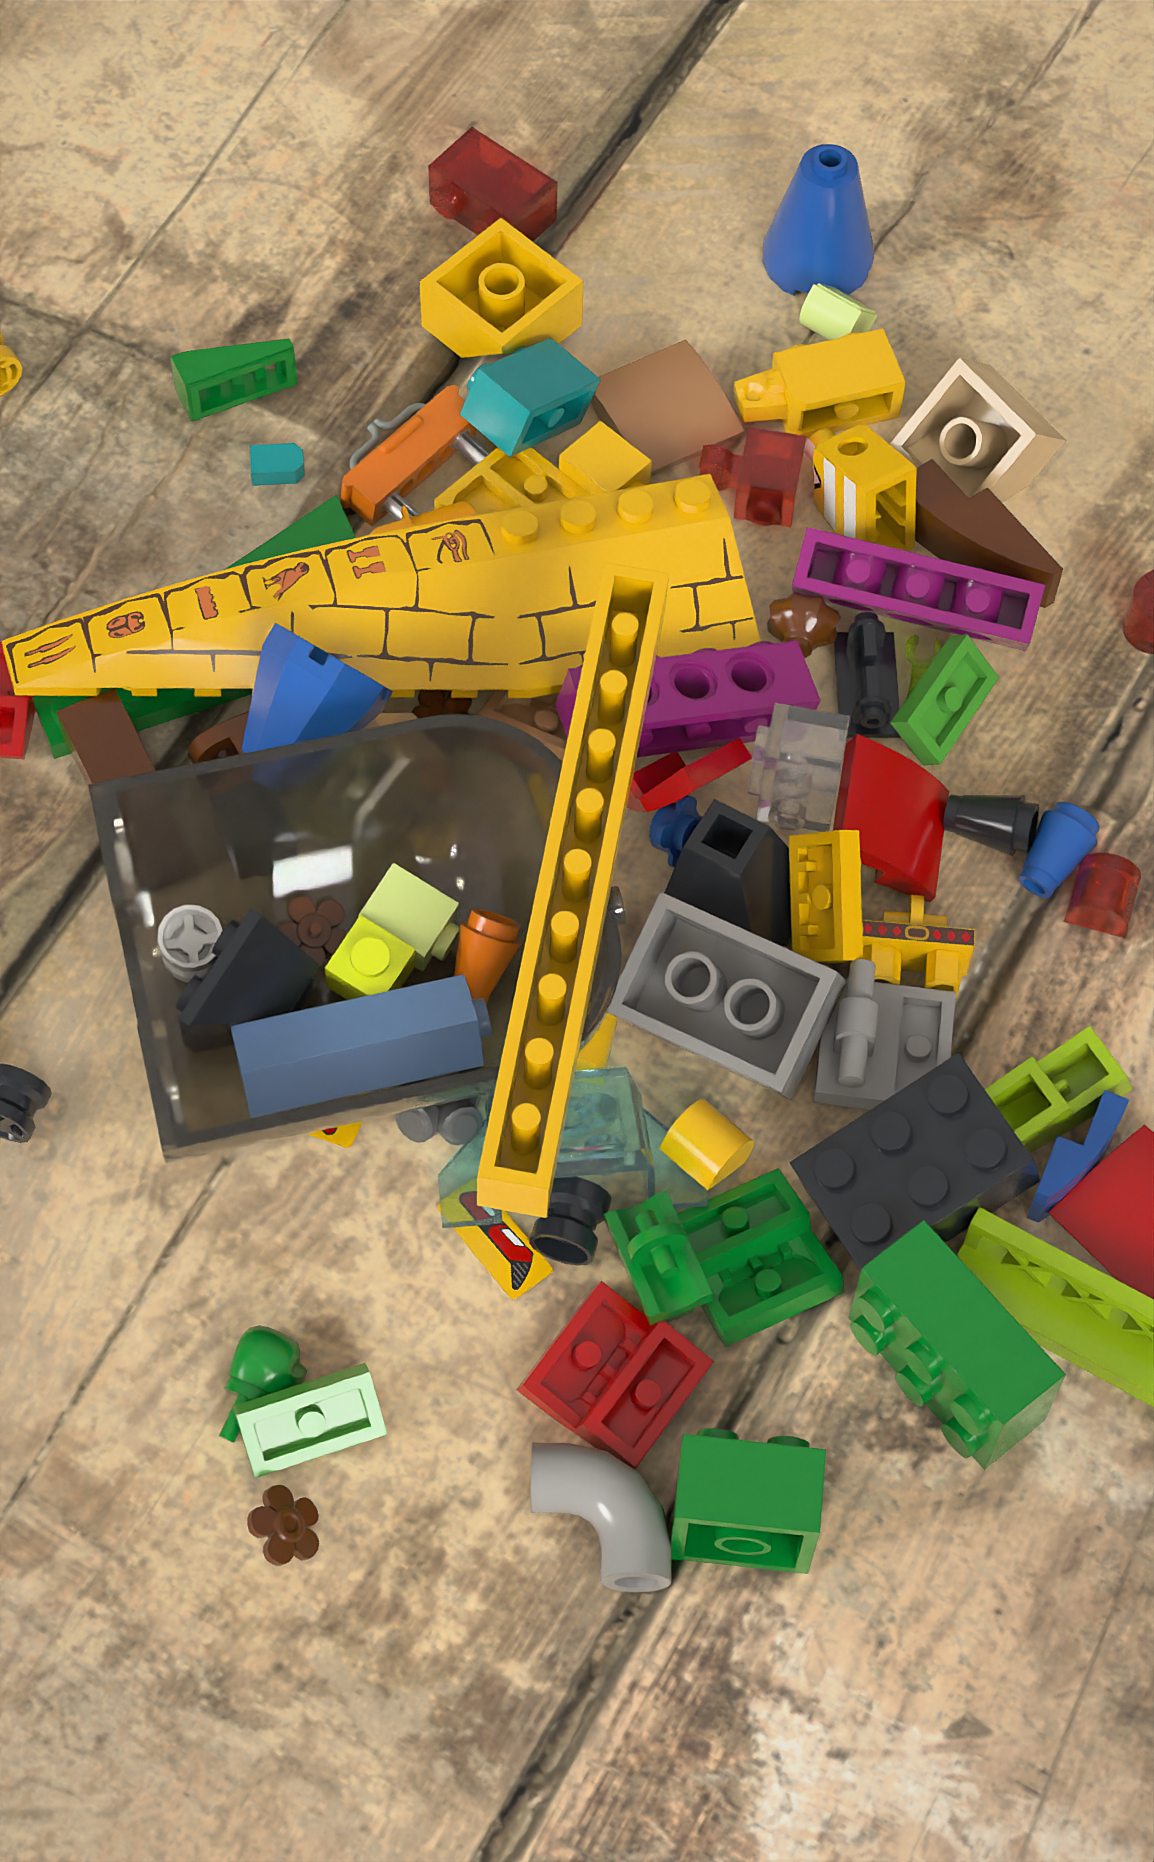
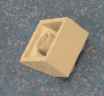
M958 358L890 445L907 458L916 468L933 459L968 498L989 488L1003 503L1028 487L1067 440L991 365Z

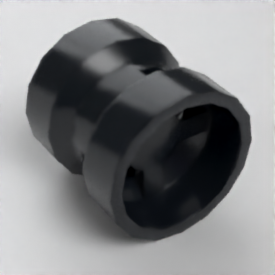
M570 1175L555 1176L547 1218L540 1217L535 1220L529 1244L538 1253L554 1261L576 1266L588 1265L593 1261L598 1245V1237L594 1230H596L597 1224L605 1221L604 1213L609 1211L612 1197L600 1185L589 1180Z

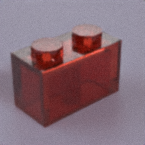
M473 127L468 129L428 165L430 204L434 206L440 215L447 219H454L477 236L498 219L502 218L534 242L557 220L558 182Z

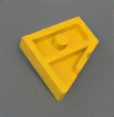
M497 447L435 498L434 504L435 509L458 502L470 503L476 510L477 515L591 494L532 447L511 457Z

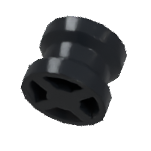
M0 1064V1138L24 1143L30 1140L36 1128L33 1121L36 1111L43 1109L47 1105L52 1092L50 1087L34 1074L8 1064Z

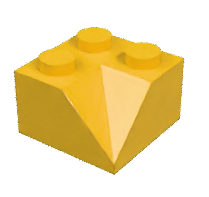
M500 218L420 281L421 325L461 358L495 354L512 355L520 347L528 348L549 338L560 344L582 326L583 280L504 219Z

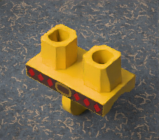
M911 894L907 912L884 910L882 921L862 920L863 959L872 961L876 965L874 982L899 985L900 970L924 972L923 988L956 992L955 998H957L962 976L967 975L974 951L975 929L947 927V916L924 914V896Z

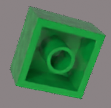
M719 1428L702 1429L697 1432V1435L683 1434L676 1478L670 1541L671 1559L808 1574L820 1535L826 1449L810 1448L808 1441L792 1436H775L769 1438L767 1443L739 1440V1436L736 1433Z

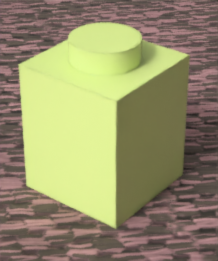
M395 863L391 865L358 915V918L360 915L364 916L415 948L414 967L422 972L433 956L443 961L459 937L460 927L455 924L459 903Z

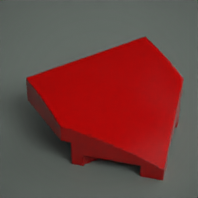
M740 737L687 766L678 752L670 753L633 773L627 808L644 813L660 809L693 793L753 758Z

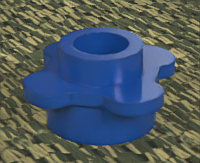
M689 795L678 800L677 803L673 802L658 809L650 825L649 838L652 846L668 853V864L674 868L684 845L703 817L696 810L697 800Z

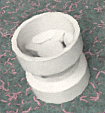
M183 905L174 908L163 918L158 928V945L165 968L175 978L184 982H189L196 974L205 978L218 958L212 954V949L223 930L219 919L210 910L199 905Z

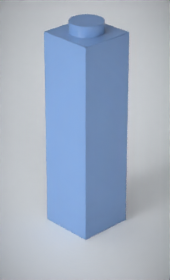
M464 974L230 1026L250 1118L484 1066L481 1039L492 1036L485 1001L483 998L472 1000Z

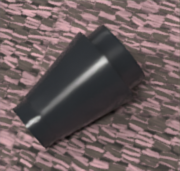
M951 794L945 809L943 829L1010 856H1013L1016 851L1028 853L1038 826L1039 804L1026 802L1025 795L959 796Z

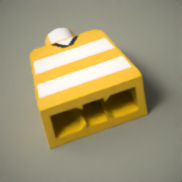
M856 425L837 435L827 428L815 432L807 440L804 452L813 462L814 502L816 508L833 531L838 535L904 551L915 548L917 468L867 425Z

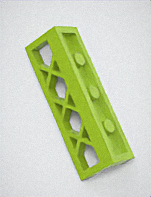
M979 1207L970 1222L964 1243L957 1254L961 1261L1041 1347L1154 1407V1299Z

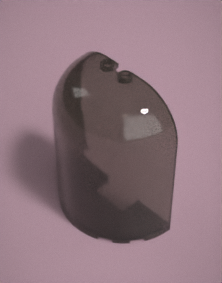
M444 714L88 785L111 901L122 943L161 1149L166 1164L495 1093L563 764L548 747L527 732L495 719L476 715ZM393 863L458 902L459 910L455 924L459 927L461 921H468L472 908L501 914L521 925L517 939L522 944L492 991L486 1005L492 1036L481 1039L484 1066L250 1118L234 1045L194 1053L184 1047L178 1017L182 1012L176 1009L175 1006L188 982L175 978L165 968L158 945V928L163 918L174 908L183 905L202 906L210 910L219 919L222 930L232 919L241 924L252 908L279 928L284 923H294L288 916L287 908L293 899L300 896L309 897L314 902L315 914H317L321 903L326 900L333 899L341 904L345 910V917L342 923L334 928L343 929L348 933L357 921L359 913ZM617 885L612 886L610 890L579 1053L588 1045L601 1027L617 989L622 956L618 926L626 924L623 899ZM458 939L443 961L433 956L423 972L414 967L401 988L454 977ZM325 950V960L320 967V981L301 1010L347 1000L325 986V967L332 958Z

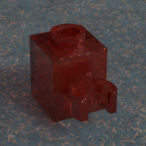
M748 427L743 456L733 454L730 450L718 445H703L699 463V476L711 474L718 491L727 488L736 489L734 518L748 520L762 526L779 525L791 527L802 473L806 436Z

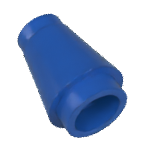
M1058 802L1052 811L1043 812L1024 862L1023 870L1018 876L1019 883L1026 890L1039 897L1050 898L1054 890L1063 883L1097 846L1098 842L1095 836L1100 826L1096 819L1080 807L1067 802Z

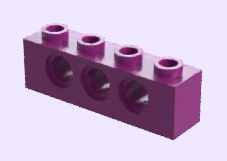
M809 527L806 528L792 583L793 592L806 596H822L827 603L863 612H873L880 616L957 635L967 634L973 639L1026 651L1030 645L1045 588L1044 584Z
M761 641L748 647L724 650L704 648L691 654L667 657L656 655L637 757L719 747L739 737L743 743L804 735L821 699L798 641L781 643ZM583 664L577 668L568 669L555 704L567 739Z

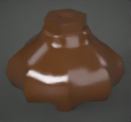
M793 592L787 598L774 600L769 605L770 619L767 622L768 632L781 642L798 641L804 659L810 656L812 651L818 647L835 642L838 636L836 626L841 617L837 610L825 603L822 596H806Z

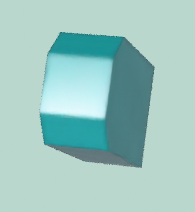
M295 443L250 445L252 486L296 484L305 476L303 449Z

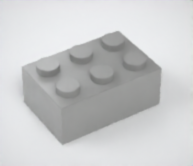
M660 892L605 1007V1011L633 1027L792 1100L847 982L837 971Z

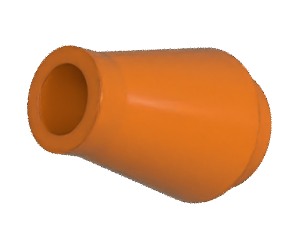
M472 908L468 921L460 922L454 976L464 974L472 1000L483 998L487 1005L492 991L522 944L517 939L521 925L506 916L479 908Z

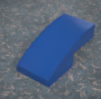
M1104 1090L1083 1145L1060 1136L1057 1137L1027 1214V1219L1039 1223L1050 1216L1048 1212L1101 1162L1113 1140L1129 1099Z

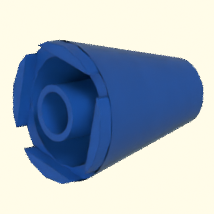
M821 144L812 147L803 155L765 235L762 262L769 278L784 292L795 296V290L809 293L813 284L817 285L818 283L835 287L849 295L862 287L866 281L874 260V245L859 166L855 156L842 146Z

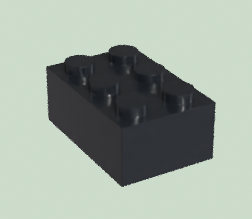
M959 1052L789 1162L805 1190L860 1272L866 1264L923 1220L946 1243L969 1228L970 1222L979 1207L992 1213L1040 1182L1034 1159Z

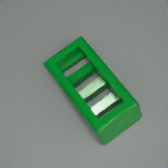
M290 338L191 350L170 356L174 386L191 421L199 420L298 384L294 346ZM274 364L275 369L265 370V367Z

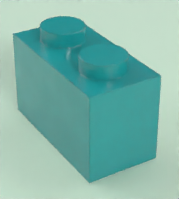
M549 338L528 348L520 347L512 355L493 363L486 362L479 366L467 383L469 393L460 415L511 457L581 424L601 379L552 338Z

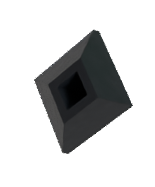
M714 799L684 845L664 894L786 948L792 939L789 847L770 826Z
M251 908L241 924L232 919L223 929L212 949V954L218 958L205 978L197 974L194 975L176 1003L175 1008L182 1012L178 1017L184 1047L194 1053L234 1045L230 1026L300 1011L320 981V965L267 918Z

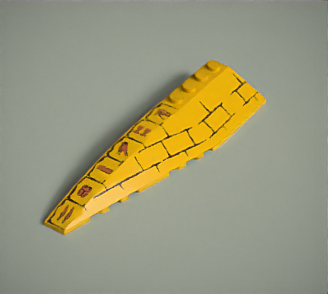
M711 474L418 525L259 560L175 583L64 618L2 640V648L15 695L97 696L102 688H123L132 691V696H157V688H194L195 696H221V689H252L253 695L262 645L274 624L277 623L392 690L393 693L390 697L414 698L415 690H451V698H477L478 690H507L508 698H533L559 693L568 669L577 668L583 664L604 562L669 573L665 614L657 656L667 657L691 654L704 648L724 650L748 647L754 643L761 642L730 516Z

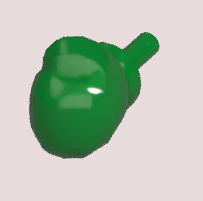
M259 1325L246 1330L237 1344L228 1371L230 1378L224 1387L226 1391L237 1396L233 1406L302 1384L305 1380L307 1369L299 1363V1344L286 1334L270 1327ZM233 1406L219 1434V1437L231 1443L235 1442L240 1432Z

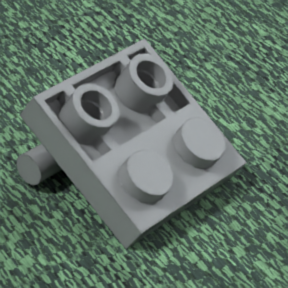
M866 959L851 961L849 977L844 978L847 983L820 1039L813 1103L871 1110L951 1058L956 992L874 982L876 965L872 961Z

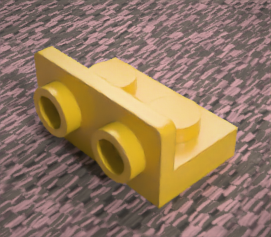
M834 830L789 836L792 951L817 963H846L847 961L863 959L859 830Z

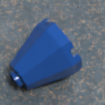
M275 623L262 645L241 749L253 758L248 769L280 788L287 778L301 784L382 712L393 691Z

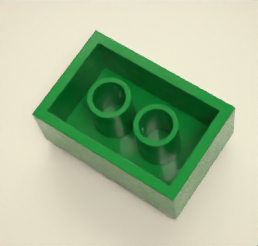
M925 1220L861 1269L849 1314V1319L852 1321L850 1327L855 1338L867 1352L874 1356L880 1353L897 1372L895 1377L901 1390L914 1404L920 1407L926 1404L943 1423L941 1426L943 1435L958 1454L964 1458L972 1456L985 1470L1045 1421L1066 1374Z

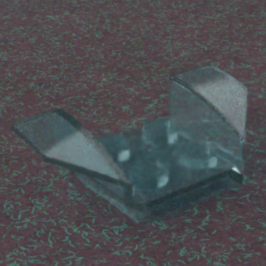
M627 1067L575 1071L554 1178L611 1175L614 1173L642 1171L647 1200L653 1195L667 1190L675 1209L708 1206L706 1189L659 1149L669 1128L643 1108L641 1093ZM498 1077L495 1078L485 1105L486 1119L483 1121L480 1133L473 1140L464 1144L438 1175L442 1228L502 1223V1210L477 1205V1175Z

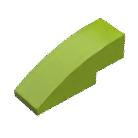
M1091 1026L1079 1032L1039 1061H1036L1031 1056L985 1088L987 1094L1029 1153L1094 1116L1104 1090L1121 1097L1133 1090L1128 1076Z

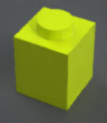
M360 915L325 967V986L347 1000L400 989L414 969L416 949Z

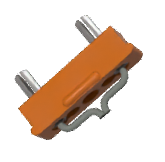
M456 385L447 386L427 404L415 403L408 406L392 421L385 422L380 418H376L368 426L367 429L371 432L372 437L353 454L350 459L351 470L343 476L340 496L342 508L350 507L371 527L388 512L396 520H402V506H406L410 517L421 514L404 498L455 453L460 451L474 465H477L491 453L474 438L477 429L460 415L465 400L459 395V388ZM415 412H417V413H416L415 415H413L408 421H406L412 414H414ZM404 421H406L400 428H398L377 448H375L362 461H360L379 443L381 436L379 429L386 431L393 430L399 427Z

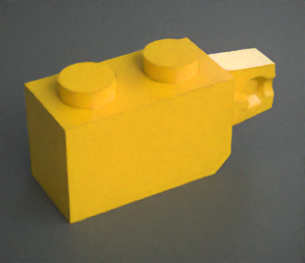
M882 328L864 333L853 332L841 338L810 345H794L786 350L773 352L772 368L735 381L733 398L743 423L781 419L787 434L802 440L810 438L821 429L827 428L833 432L850 429L856 425H869L900 418L906 381L886 333Z

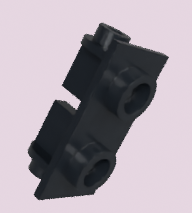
M862 612L855 616L854 623L850 625L848 632H837L838 636L834 642L840 738H853L856 734L866 738H901L890 723L899 710L894 632L885 631V625L879 621L877 614Z

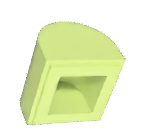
M818 283L817 285L813 284L802 306L799 321L801 325L828 340H832L853 332H868L878 315L875 314L876 311L835 287Z

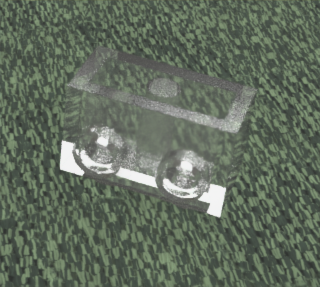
M775 703L771 726L758 725L752 755L753 765L748 794L759 796L756 820L770 822L775 827L783 830H799L801 828L819 832L830 830L850 716Z

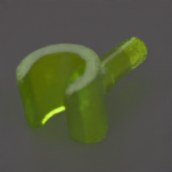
M916 634L912 635L906 641L904 646L905 655L912 664L911 681L907 697L944 644L941 639L936 637L933 655L925 661L918 660L916 656L919 636Z

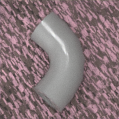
M533 1442L531 1456V1513L571 1514L580 1516L593 1525L599 1535L601 1546L600 1582L603 1586L626 1592H650L669 1587L671 1584V1544L665 1513L641 1474L604 1450L570 1443Z

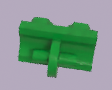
M667 1190L653 1195L636 1206L626 1209H615L604 1213L606 1226L650 1325L663 1320L665 1322L672 1321L692 1313L696 1307L713 1301V1292Z

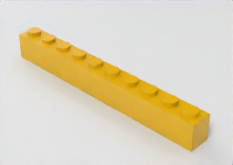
M604 562L477 1175L478 1206L547 1218L665 614L669 573L609 562Z

